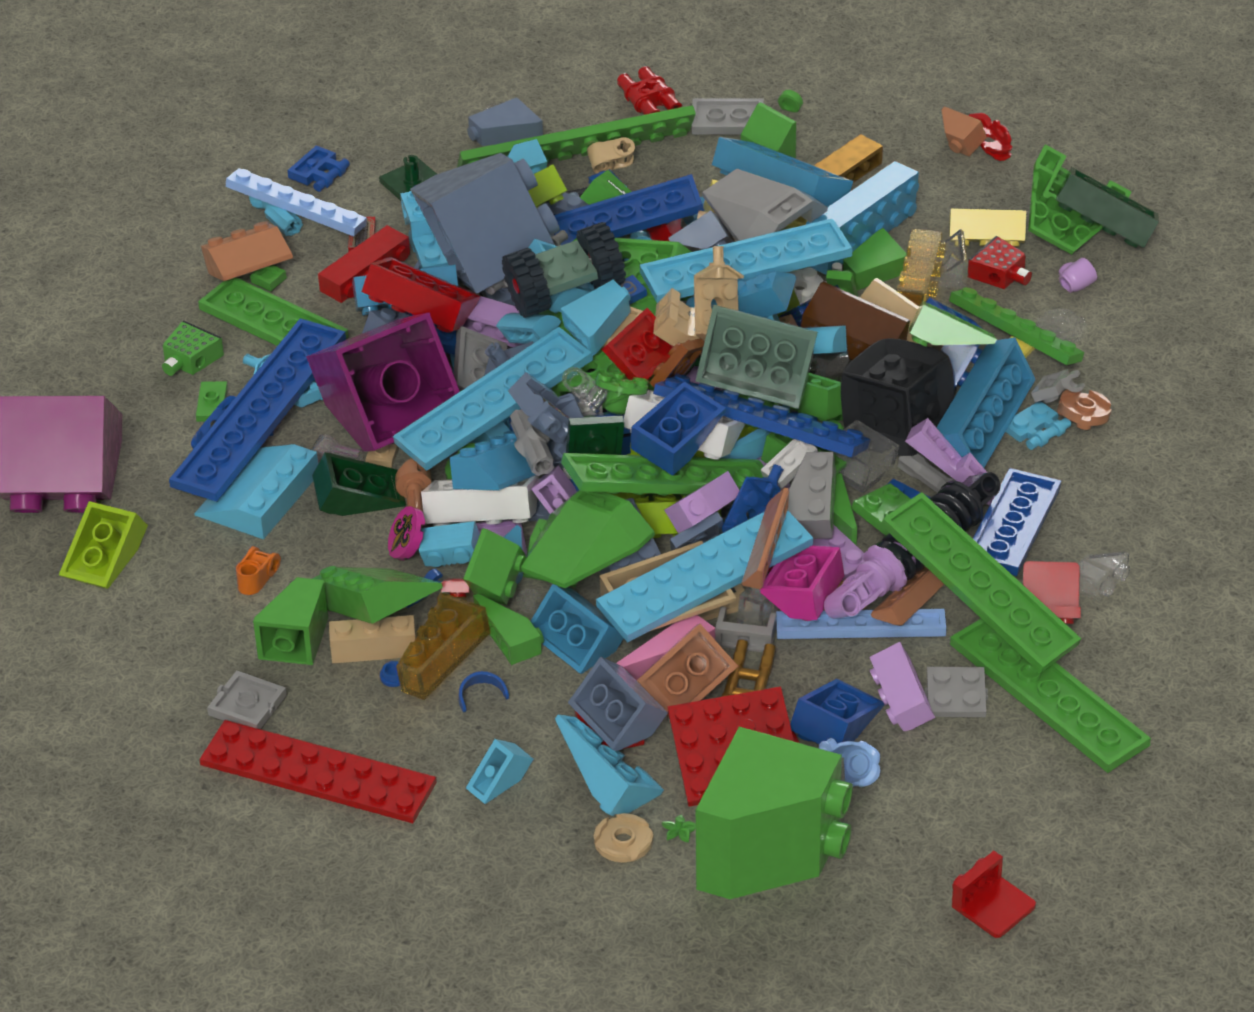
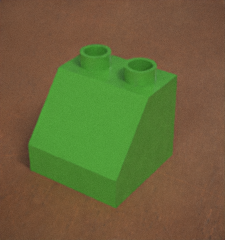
M739 727L695 810L696 890L727 899H734L819 877L829 856L842 859L849 845L851 824L840 822V818H844L853 792V784L841 780L842 755Z

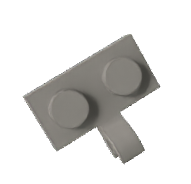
M1068 369L1043 376L1031 392L1034 402L1044 400V403L1052 402L1058 399L1061 392L1065 389L1071 392L1083 390L1085 387L1084 383L1075 384L1072 378L1080 375V371L1074 370L1069 373Z

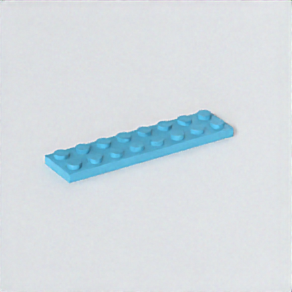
M833 218L719 245L724 246L725 265H729L744 275V278L737 279L738 281H747L756 278L760 274H769L775 271L791 272L852 256V247ZM713 248L640 264V274L656 302L658 303L671 288L680 293V298L693 296L694 275L713 262Z
M558 327L393 436L394 443L427 471L510 416L515 410L520 409L508 390L525 372L550 389L593 360L592 352Z
M787 511L769 568L813 545V537L789 511ZM765 512L597 598V608L628 643L740 584Z

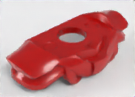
M985 113L969 114L970 117L981 120L986 136L994 139V142L983 141L980 144L984 152L998 161H1005L1012 155L1010 151L1013 146L1010 145L1012 140L1008 129L1001 125L999 120L992 122Z

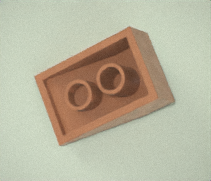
M697 624L652 665L637 682L668 712L667 706L702 700L733 672L738 665L701 624Z

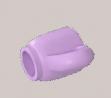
M1085 258L1066 263L1059 269L1060 284L1070 293L1080 291L1097 280V273L1093 265Z

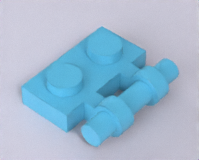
M1038 401L1016 414L1005 432L1019 442L1029 438L1026 441V445L1030 450H1033L1038 446L1043 447L1052 437H1059L1064 434L1066 429L1071 426V421L1066 417L1058 420V413L1043 402Z

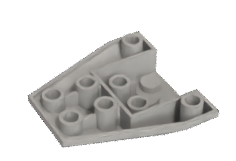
M735 169L702 192L704 199L736 241L778 232L800 216L811 223L828 211L827 206L803 191L740 169Z

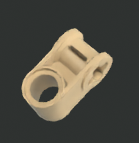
M621 137L615 140L596 142L587 148L593 172L596 174L608 169L614 170L628 167L634 162L635 144L630 138Z

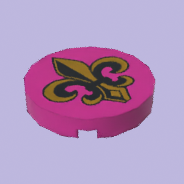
M412 506L405 507L395 518L388 537L389 555L394 559L405 561V558L409 559L418 550L424 533L420 531L421 524L425 525L424 514L420 509Z

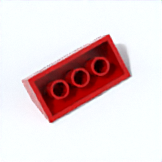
M391 257L370 264L361 291L369 295V299L378 303L386 302L392 305L391 308L401 313L409 312L413 315H419L429 312L437 328L448 333L458 330L464 325L480 299V296Z

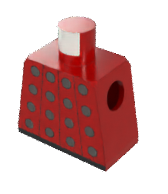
M995 236L975 253L968 262L969 278L1002 289L1007 288L1013 281L1026 286L1031 280L1032 272L1025 269V254L998 236Z

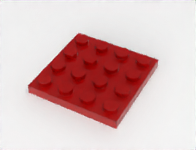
M781 686L667 706L688 807L699 804L739 727L794 741Z

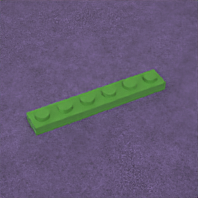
M967 287L951 292L949 298L951 303L1061 363L1070 365L1082 362L1084 352L1076 348L1074 343L1063 341L1057 338L1054 332L1043 330L1037 327L1035 322L1017 316L1015 311L996 305L997 302L995 300L984 298L978 295L976 290Z

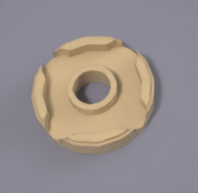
M616 814L615 818L609 819L607 817L596 826L594 832L595 848L603 857L611 861L622 863L635 861L645 856L651 849L653 833L645 819L633 814ZM628 834L631 838L626 841H620L616 839V836Z

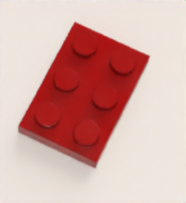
M648 308L641 312L601 349L630 380H633V377L648 380L653 375L656 367L662 362L666 363L670 358L668 353L673 348L671 344L653 334L656 317Z

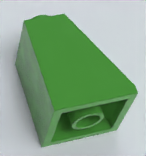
M297 577L254 617L253 624L258 659L306 665L314 664L328 621L324 580Z

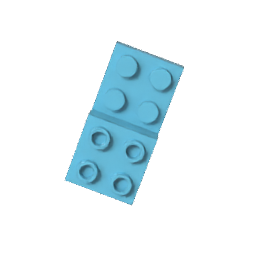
M412 192L400 193L405 225L410 224L411 229L408 233L409 242L413 252L416 253L421 269L449 265Z

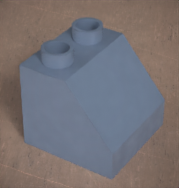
M499 153L437 174L410 189L447 263L456 266L457 279L476 294L504 279L505 274L502 270V257L504 255L528 248L534 239L555 245L550 235L560 231L557 220L546 203L536 208L528 191L538 186L531 168L524 159L514 163L512 159Z

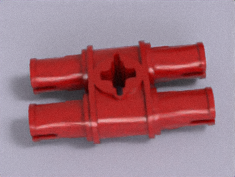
M643 66L638 71V77L642 81L635 83L627 73H623L617 78V84L624 91L625 99L630 101L634 105V109L639 113L646 115L660 112L657 109V106L660 105L664 106L667 110L682 107V104L675 98L674 90L665 84V80L661 76L655 75L648 66Z

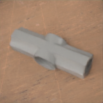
M522 409L515 410L510 415V424L517 437L514 443L515 448L526 458L532 473L538 476L549 474L554 469V460L547 446L550 438L529 423L527 420L529 416Z

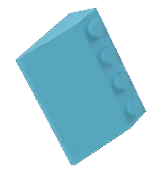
M295 444L259 448L219 500L216 502L207 499L194 513L195 516L265 539L313 482L312 474L318 465L317 452Z

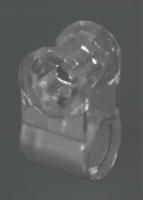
M577 367L568 368L562 376L563 385L577 396L579 401L598 415L600 412L599 408L606 401L608 390L595 385V380ZM576 375H581V384L577 387H571V379Z

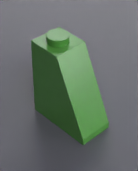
M882 228L855 249L851 257L843 259V271L853 273L858 291L868 287L876 278L884 282L907 274L908 254Z

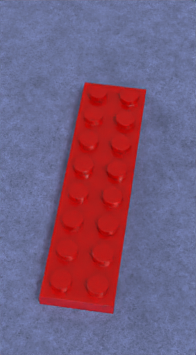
M228 720L223 721L199 759L201 766L412 824L415 822L437 783L435 776Z

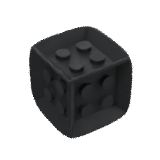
M888 338L873 343L847 365L841 378V405L845 431L848 429L861 431L864 437L870 438L868 448L897 456H914L919 453L905 442L911 428L927 418L937 427L955 398L953 369L949 356L935 348L925 347L921 344L901 339Z

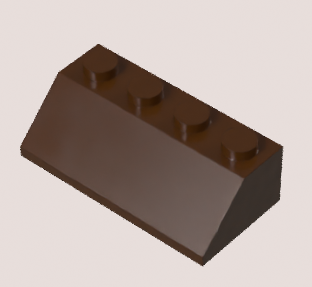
M823 281L803 313L801 327L846 326L847 352H836V354L853 360L879 340L893 338L907 341L910 320Z

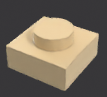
M389 444L375 451H368L366 462L392 468L398 452V446L396 444Z

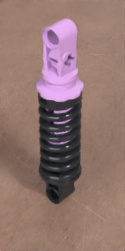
M987 472L969 476L962 483L954 480L948 481L937 494L930 497V500L967 532L970 527L976 526L981 522L983 518L982 506L999 493L1000 480L995 473ZM889 533L880 542L868 548V551L863 555L864 562L857 567L856 573L848 577L841 586L826 597L824 602L825 612L833 619L855 616L865 606L875 601L878 597L884 596L889 590L892 592L900 591L907 581L914 578L915 574L922 571L925 566Z

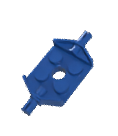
M774 464L768 477L745 478L722 526L723 533L747 521V512L749 519L765 512L768 502L781 491L778 486V480L784 471L781 466Z

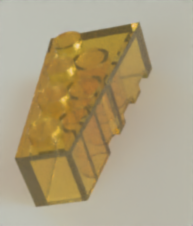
M912 229L907 246V256L904 258L903 271H901L899 277L900 284L897 285L896 291L920 306L922 300L926 302L929 297H937L939 282L936 281V277H941L942 262L939 261L940 257L944 258L946 253V243L942 242V232Z
M440 592L437 597L438 603L429 610L425 625H420L416 632V640L410 642L396 666L403 693L425 700L490 634L486 607Z

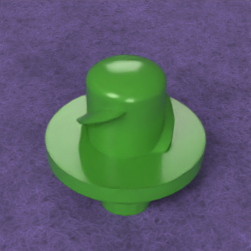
M610 371L609 374L597 373L595 378V385L608 390L604 405L605 409L612 414L625 415L629 396L645 395L648 392L649 381L647 379L633 377V380L625 378V373L619 371Z

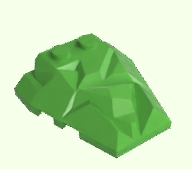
M1045 144L1033 169L1028 231L1073 255L1099 232L1103 225L1095 221L1091 224L1080 217L1081 213L1075 210L1071 212L1066 211L1058 205L1059 201L1056 200V196L1069 172L1061 167L1066 155ZM1111 180L1107 183L1108 187L1127 197L1130 196V190Z

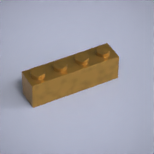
M860 134L814 166L852 180L854 183L882 164L883 146Z

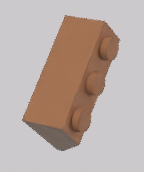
M267 221L255 224L254 229L245 231V229L233 231L230 233V237L224 239L222 237L211 238L208 240V244L201 246L209 274L222 281L293 258L292 252L279 228L273 224H268Z

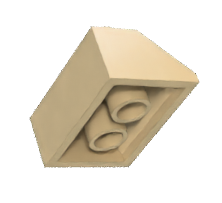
M414 615L385 617L373 624L358 619L329 622L332 663L417 657Z

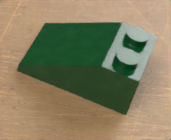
M325 452L312 474L319 510L328 514L347 516L405 507V498L397 492L395 476L398 470Z

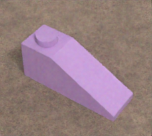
M727 471L665 509V512L676 531L680 533L736 499L740 490Z

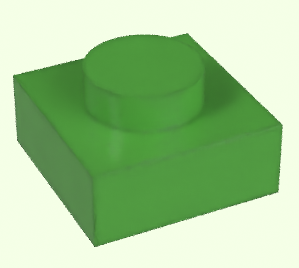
M274 265L256 270L250 275L251 283L271 292L286 279V270Z

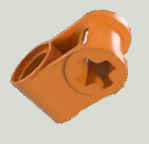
M252 546L246 556L236 566L237 584L240 593L244 595L258 593L269 578L278 570L281 560L280 555L275 552L272 554L262 552L258 547Z

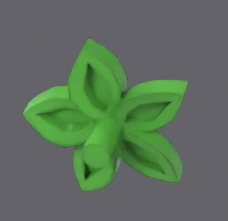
M682 815L675 818V823L671 821L662 822V826L669 830L667 832V840L679 836L682 841L689 843L690 832L696 829V824L691 821L685 822Z

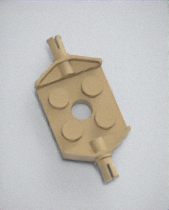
M724 246L712 247L713 262L694 275L695 334L704 341L712 313L711 301L713 299L718 306L738 311L737 279L744 278V275L729 265H725Z

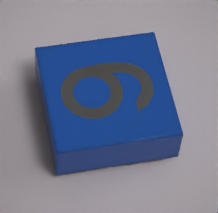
M634 275L625 278V282L619 285L620 287L624 286L631 297L629 305L647 296L646 288Z

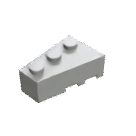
M806 452L789 488L788 511L809 532L813 539L833 538L836 466L833 452Z

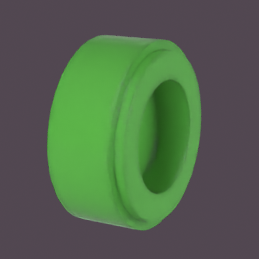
M785 90L778 98V104L781 109L796 113L802 107L803 100L795 91Z

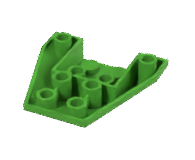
M578 490L550 514L524 560L521 571L562 588H567L638 551L655 536V532L630 501L607 492L585 493Z

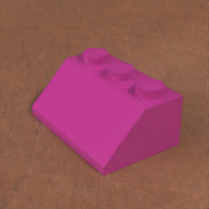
M810 546L774 565L766 577L760 593L792 619H802L804 621L818 620L824 610L826 597L837 589L845 576L840 547Z

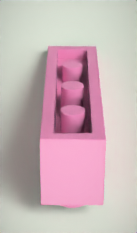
M698 615L675 622L616 664L623 666L635 680H638L697 624H701L714 639L715 627Z

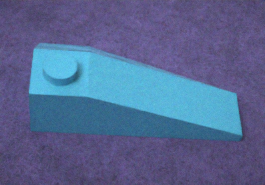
M559 714L556 716V723L592 796L600 803V808L605 813L611 816L622 813L628 814L662 794L664 789L639 766L633 769L622 761L625 756L620 751H614L606 745H602L603 739L578 718Z

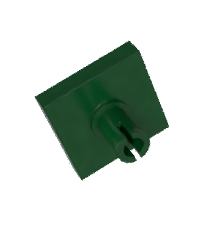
M408 155V159L404 157V166L379 176V182L400 201V193L409 192L414 186L437 175L436 172L415 155Z
M587 415L583 418H569L566 453L621 455L624 432L623 416L595 417Z

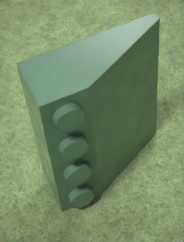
M713 305L695 381L799 409L809 377L818 332Z

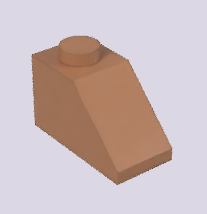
M943 107V123L950 149L955 153H962L970 157L987 138L981 120Z

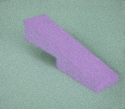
M928 418L912 427L905 440L906 443L956 481L962 483L969 476L987 473L971 453L961 457ZM993 498L990 499L986 504L990 506Z

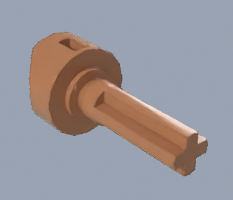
M409 459L396 473V489L401 496L407 498V507L412 506L423 512L421 492L432 483L430 469L426 471L415 460Z

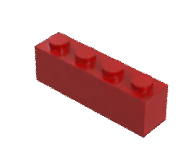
M386 225L318 273L320 292L340 303H343L348 298H353V278L367 276L371 263L389 257L398 261H405L410 255L409 236Z

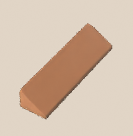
M783 488L767 504L741 582L743 586L756 589L763 588L788 511V488Z
M924 567L922 571L915 574L914 578L908 580L900 591H893L872 611L871 616L894 625H903L944 583L929 569Z

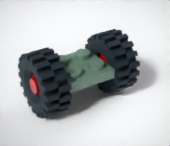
M605 222L578 230L576 241L535 254L531 248H525L502 257V270L505 274L504 279L508 285V292H510L511 299L515 303V308L517 311L519 310V314L523 318L549 310L551 308L550 296L588 282L593 285L594 289L611 280H614L618 285L625 282L626 272L624 271L623 257L621 252H619V245L615 241L613 232L611 233L610 227Z

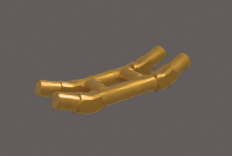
M741 639L737 640L732 660L738 667L728 675L721 697L765 689L771 674L776 646L765 644L759 670L743 668L748 642ZM739 679L756 681L754 689L737 688Z

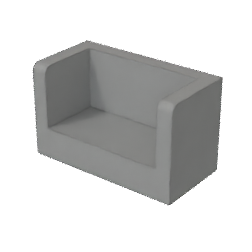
M720 607L715 628V641L721 647L735 649L737 640L741 639L748 642V651L763 652L765 644H773L776 633V613H770L768 626L766 627L727 622V607Z

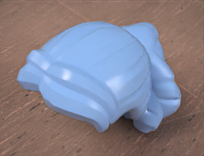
M830 738L819 744V749L842 755V781L852 783L853 787H865L878 779L880 775V753L864 741H844L837 744L833 738Z

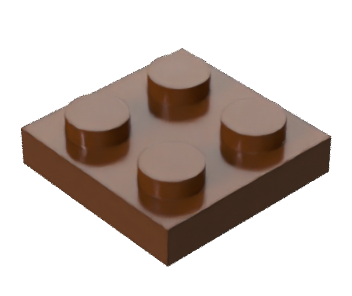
M698 338L674 345L668 353L670 358L666 363L662 362L653 371L655 376L650 381V384L655 387L656 383L665 381L666 378H671L676 374L684 375L701 355L705 341Z

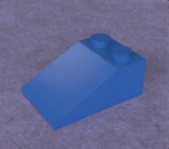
M683 382L631 427V449L673 476L692 459L725 414L726 407L688 383Z
M835 679L798 699L790 723L791 730L797 733L799 738L813 741L817 744L833 738L837 744L844 741H855L885 704L883 701L839 679Z

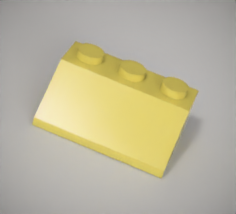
M950 210L949 241H954V245L969 246V241L979 242V246H985L995 236L1000 237L1014 247H1019L1020 243L1025 242L1026 211Z

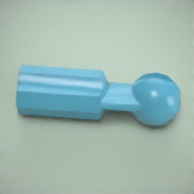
M249 196L252 206L257 209H265L266 218L277 226L285 236H292L300 232L303 223L296 214Z

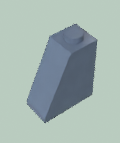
M517 97L468 117V135L472 141L476 140L481 146L543 135L542 120Z

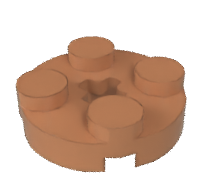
M1065 390L1061 395L1057 413L1075 422L1078 428L1088 430L1091 426L1102 425L1109 420L1111 403L1105 396L1096 391L1089 390V394Z

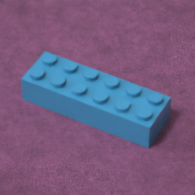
M719 137L712 162L713 166L721 169L720 173L728 175L735 169H740L794 187L811 195L827 207L848 194L853 184L852 180L765 146L737 139Z
M894 161L830 205L827 212L811 223L833 218L851 245L853 252L879 229L884 228L889 232L907 217L914 215L917 208L916 195L919 189V172ZM843 259L810 267L826 275L827 270H832L833 263L843 264Z
M1016 338L996 340L995 344H987L936 427L961 457L971 453L983 468L986 466L1036 380Z

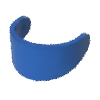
M484 671L475 672L467 676L461 683L458 694V702L463 713L466 712V705L462 694L469 686L474 684H492L501 690L506 700L509 699L507 687L501 678L493 673Z

